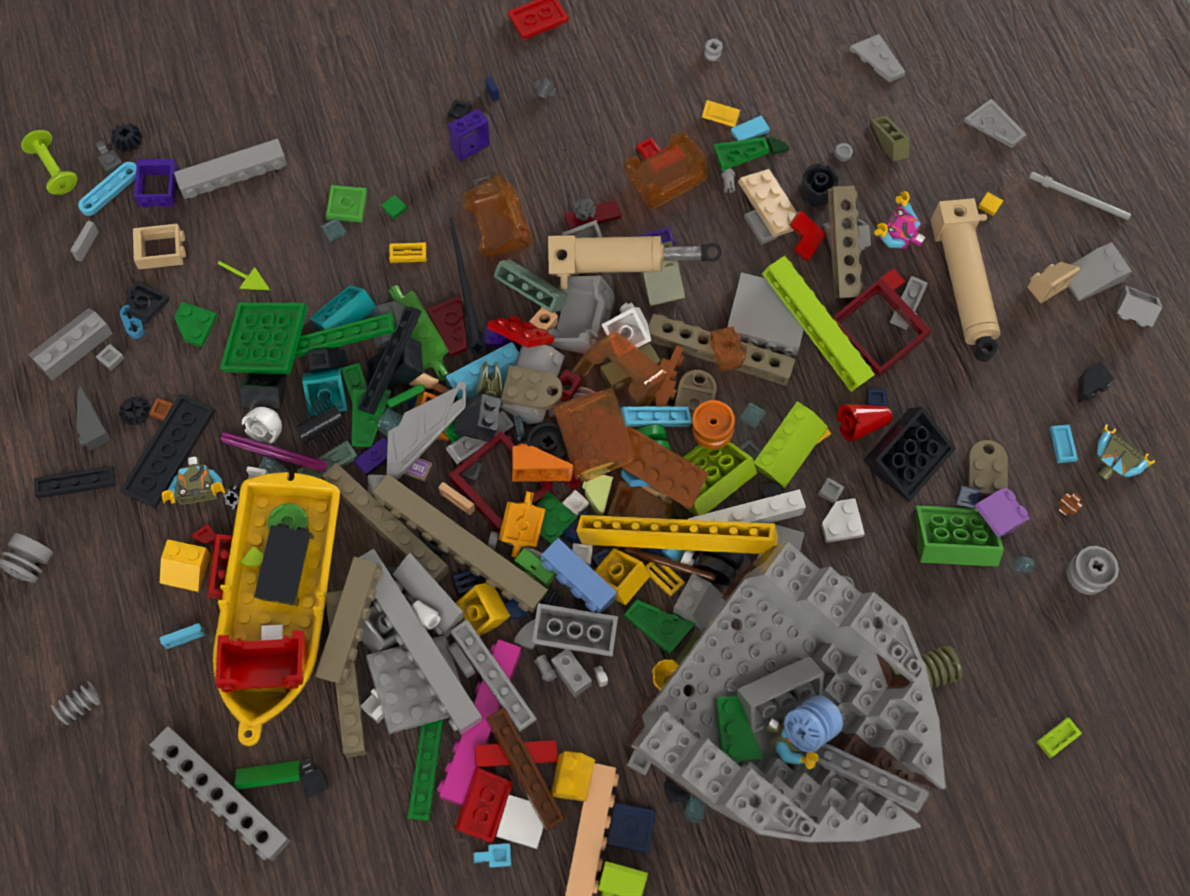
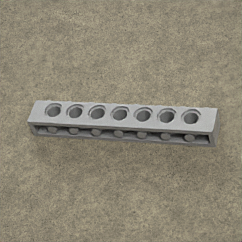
M169 726L150 744L154 749L152 754L160 761L162 759L166 760L169 763L166 767L174 775L179 773L183 777L181 782L189 789L194 787L198 791L196 796L205 803L208 800L213 805L211 810L218 817L223 815L228 820L226 825L234 832L238 829L243 834L240 838L250 846L253 843L258 848L256 853L263 860L268 858L273 861L291 842ZM174 748H178L179 752L177 756L171 758V750ZM188 762H193V768L185 772V765ZM202 776H208L207 783L203 786H200V778ZM217 790H223L222 797L215 800L214 793ZM236 803L238 805L237 811L234 814H229V807ZM247 818H252V826L244 828V821ZM262 832H267L268 839L260 843L258 840L259 835Z

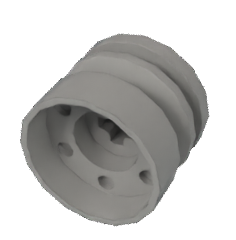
M14 533L7 544L14 553L3 551L2 556L9 561L0 559V567L17 579L36 583L38 577L31 572L41 574L42 570L36 566V563L47 565L53 552L29 537Z

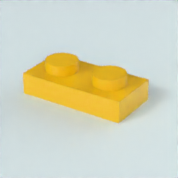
M707 100L702 118L736 127L740 110Z

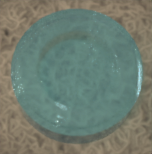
M1019 557L1015 559L1014 568L1019 572H1032L1035 569V561L1031 558Z

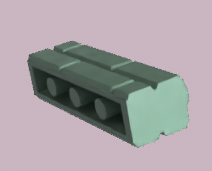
M510 259L500 261L493 275L497 280L551 313L561 311L568 297V294L545 282V280L519 264L516 265Z

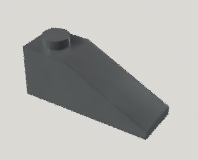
M79 388L76 423L79 436H77V439L82 447L86 446L92 451L111 441V438L87 394L82 388Z

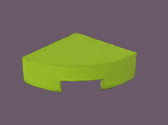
M253 546L240 562L247 567L262 565L264 554Z

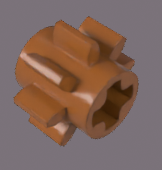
M1067 492L1058 502L1061 505L1059 511L1065 516L1068 513L1074 515L1082 507V504L1079 502L1082 497L1075 492L1072 495Z

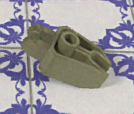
M487 361L483 363L474 390L475 396L484 394L502 398V382L497 362H494L493 372L490 374L488 373Z

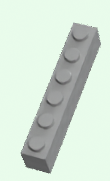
M275 139L176 171L174 174L182 195L186 199L205 192H211L223 186H229L238 181L247 180L250 177L263 175L275 169H281L287 166V162L279 140Z

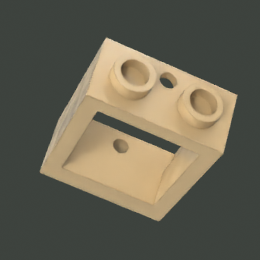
M178 224L133 228L134 262L138 269L183 265V258L186 257L185 248L182 246V242L185 241L184 231L180 230ZM175 238L176 254L146 257L145 241Z

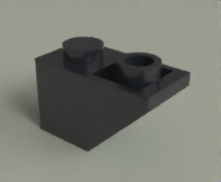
M326 348L308 351L310 373L348 366L346 350Z
M1101 361L1086 369L1080 376L1077 395L1078 403L1084 400L1088 402L1096 396L1097 392L1101 391L1103 393L1111 387L1110 383L1114 377Z

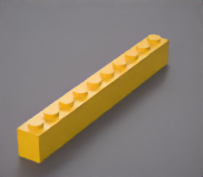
M581 515L576 530L582 544L599 546L764 554V552L778 544L776 525L769 523Z

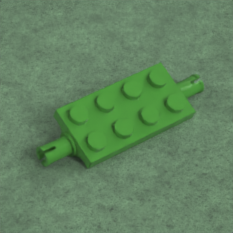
M399 286L391 287L392 289H389L388 292L394 301L405 305V307L418 308L422 311L410 337L421 342L423 371L431 368L435 371L439 381L446 380L445 376L449 375L443 364V356L449 350L416 293L410 291L404 296Z

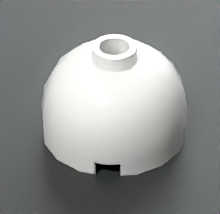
M266 407L254 408L242 419V425L245 423L246 426L244 431L252 440L264 441L269 445L277 440L282 430V423L278 414Z

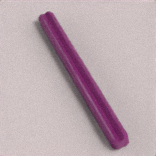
M223 432L221 436L223 443L316 471L325 472L328 466L326 461L229 432Z

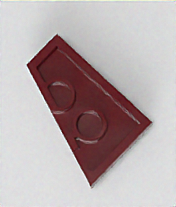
M461 295L428 308L427 312L448 348L449 356L453 357L467 351Z

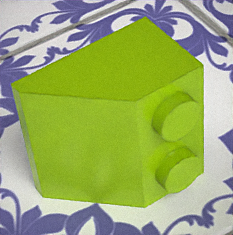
M605 862L598 891L602 892L601 896H642L648 873Z

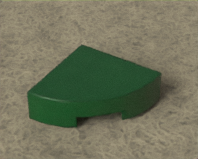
M775 137L767 138V144L772 155L789 151L790 147L785 141L782 142Z

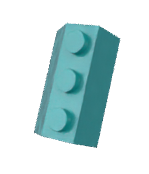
M349 285L308 320L319 331L360 321L370 316L376 305L364 289Z

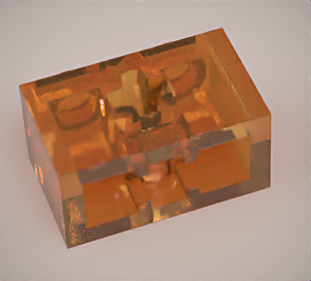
M734 327L712 331L710 342L719 371L725 372L742 368L743 362L746 359L743 349H740V337L738 333H735Z

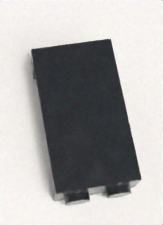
M278 523L277 526H270L254 597L258 600L298 607L300 599L297 597L309 541L314 539V535L307 528L297 527V530L289 529V525Z

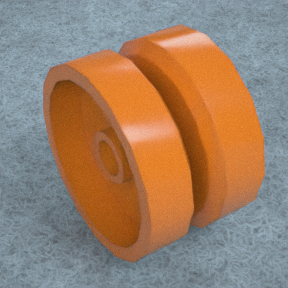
M716 400L701 403L693 413L692 435L694 440L706 449H719L726 446L731 441L734 433L735 416L732 409L727 404Z

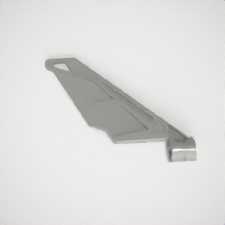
M459 382L456 388L405 412L400 425L388 431L387 474L398 480L465 409L466 384L464 382ZM459 388L462 389L463 398L453 403ZM368 475L367 492L374 495L373 491L386 475Z

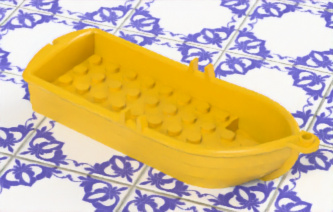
M289 473L259 475L245 480L240 488L225 585H221L223 597L222 600H218L220 615L213 650L214 675L216 677L218 635H229V640L237 641V638H242L243 641L261 640L262 626L283 625V636L288 635L291 638L292 631L303 630L308 641L304 681L302 685H299V688L239 689L231 693L222 692L218 688L226 706L240 722L238 739L245 746L255 745L260 739L262 724L278 715L299 695L309 681L317 659L340 490L329 482L305 474L295 473V478L292 481H288ZM286 503L296 504L304 510L308 517L309 525L307 529L314 535V539L309 541L297 597L300 599L298 607L255 598L254 595L261 565L247 567L240 562L253 546L264 554L269 535V515L274 508ZM252 732V736L246 738L247 733Z

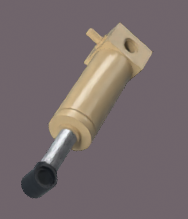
M574 235L548 236L549 274L560 277V287L562 290L568 289V277L579 275V273L661 272L662 263L665 260H701L714 263L722 255L721 248L716 243L702 244L699 247L693 246L692 248L690 246L671 248L664 247V244H661V236L577 238ZM708 249H717V256L710 258L707 255ZM566 251L567 258L565 260H561V253Z

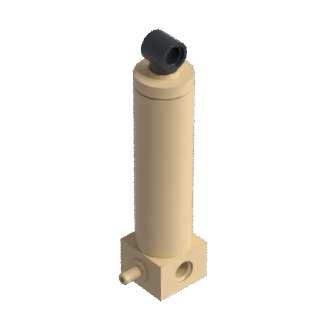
M975 198L940 201L930 219L935 242L942 241L965 342L970 345H976L974 355L977 360L987 362L991 360L998 349L995 339L1001 333L975 230L979 221L987 220V215L978 214Z

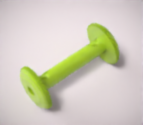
M35 130L28 133L21 142V148L29 154L37 153L52 176L46 185L48 192L53 195H62L71 191L78 181L77 176L71 171L61 172L47 149L52 142L51 134L46 130Z

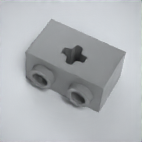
M565 649L551 659V666L556 669L557 674L574 697L591 686V678L570 650Z

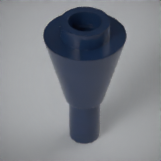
M583 510L580 516L589 515L590 513L587 510ZM580 516L563 531L564 538L570 543L580 542L576 532Z

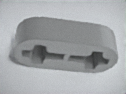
M456 641L448 645L447 649L451 652L452 658L464 676L469 678L474 675L475 670Z

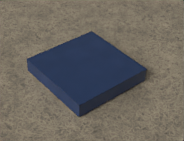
M615 802L607 846L649 854L656 810Z

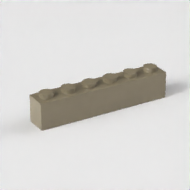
M357 557L353 558L315 677L340 685H345V682L349 680L351 675L350 666L352 661L356 659L358 652L356 649L358 641H361L363 637V626L370 616L369 607L371 601H374L377 591L375 588L383 575L382 566L378 563Z

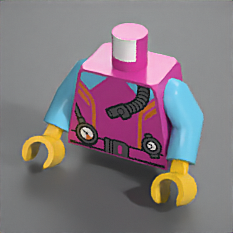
M901 192V196H897L895 200L899 204L902 203V205L897 207L886 224L881 223L877 225L879 229H876L874 234L879 236L878 239L882 240L889 248L906 249L910 242L921 246L926 238L918 233L921 222L908 202L909 194Z

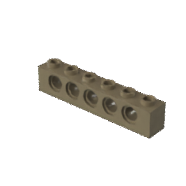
M838 186L828 189L834 299L856 298L863 292V285L860 282L862 267L859 264L861 248L858 246L860 230L857 227L859 212L856 209L858 195L855 186ZM842 201L847 204L846 210H843L841 207ZM843 220L848 222L847 229L842 226ZM844 238L849 241L848 247H845L843 244ZM846 256L850 259L849 266L844 262ZM846 275L851 277L850 284L845 281Z

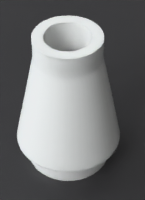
M420 600L412 605L411 608L424 628L433 629L438 625L440 617L437 611L423 604Z

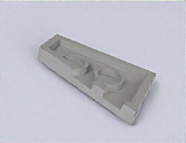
M880 34L851 45L849 51L853 54H858L864 63L868 62L872 65L874 70L888 82L903 77L905 74L904 69Z

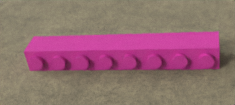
M498 639L497 644L492 645L490 653L511 682L522 652L521 647ZM484 680L482 683L478 682L475 690L477 697L475 702H473L482 716V722L463 733L460 741H456L453 748L455 756L453 761L449 760L445 772L448 773L445 781L441 780L438 788L439 796L442 800L459 806L463 805L474 769L479 768L475 767L474 746L487 745L492 733L485 718L501 709L500 703Z

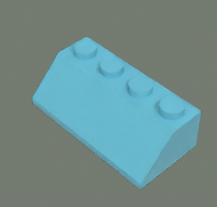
M511 342L447 375V386L452 390L456 388L459 382H464L466 384V398L475 396L474 390L483 363L487 361L488 373L490 374L493 372L494 362H497L501 375L503 394L509 365L515 366L519 352ZM460 388L455 396L456 401L463 398V390Z

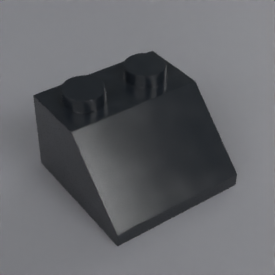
M248 373L240 385L241 407H246L249 410L257 407H266L274 411L280 409L284 400L287 374Z
M484 394L466 398L465 409L455 418L453 433L491 443L497 431L501 399Z

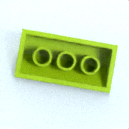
M797 401L754 461L756 470L785 489L828 426L812 410Z

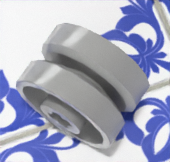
M1088 546L1071 559L1066 572L1068 581L1073 588L1080 593L1093 595L1103 591L1116 580L1119 566L1114 555L1106 548Z

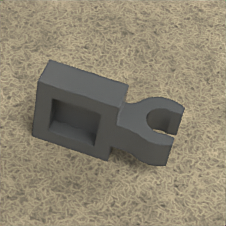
M102 141L95 144L101 154L98 160L107 174L114 172L123 164L114 149L108 152Z

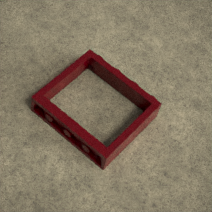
M882 278L832 317L837 322L841 331L849 338L853 347L859 351L866 364L871 367L872 372L878 377L886 373L931 334V329ZM877 293L919 335L881 367L840 324Z
M502 431L493 437L491 443L487 442L449 474V481L465 498L474 503V508L499 535L503 521L461 475L500 442L512 453L513 446H515L514 440L509 434L505 435ZM538 481L543 487L533 496L532 504L534 506L548 493L553 491V481Z

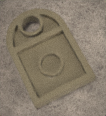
M509 365L501 398L502 403L540 410L550 409L559 403L562 397V384L557 376L545 371ZM549 389H556L558 391L554 396L547 394Z
M703 370L687 372L680 380L674 407H688L692 421L693 413L701 403L715 400L717 390L715 379ZM696 377H702L705 380V382L699 384L696 383L694 379Z
M991 440L977 442L968 454V487L980 489L979 495L990 496L998 490L1008 489V457L1006 451L1000 444ZM983 447H990L992 454H986Z

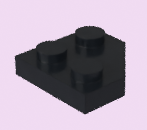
M138 281L126 291L131 316L145 323H148L169 302V296Z

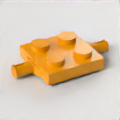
M526 491L524 502H507L498 540L513 544L511 557L516 558L520 554L521 547H537L545 509L532 504L534 492Z

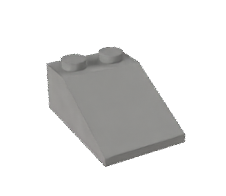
M1111 242L1071 264L1078 266L1081 270L1071 282L1069 288L1077 300L1081 301L1124 282L1132 271Z

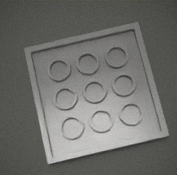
M444 635L431 638L460 682L451 652L447 649V639ZM404 645L366 655L389 734L449 718L447 713L443 714L437 705L439 700L436 695L432 697L426 686L429 684L426 679L421 680L415 670L418 667L415 662L410 663L404 652L407 650Z

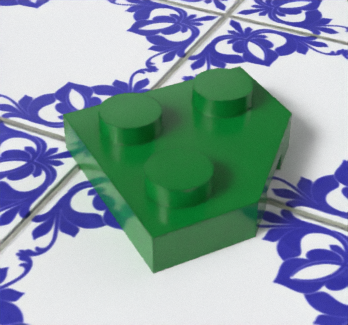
M182 302L174 318L185 342L203 348L218 315L216 312Z
M548 493L536 505L545 509L539 536L550 546L558 538L560 539L563 531L571 523L578 519L577 515L551 493Z

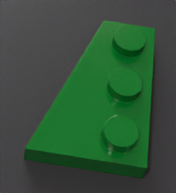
M765 137L713 144V151L721 171H725L768 154L769 146Z
M636 600L623 616L669 655L696 624L678 618L679 616L663 612L659 608Z

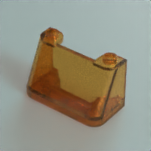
M684 130L671 136L668 149L642 162L637 156L629 157L623 161L625 171L644 203L650 209L656 208L700 185L706 180L708 174L707 155Z
M497 174L462 194L464 199L463 205L467 211H471L475 215L483 241L480 242L479 251L483 256L491 258L527 248L534 244V238L516 190L501 175Z

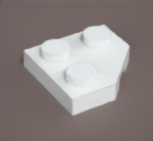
M855 498L836 501L822 522L821 527L826 543L859 538L865 535Z

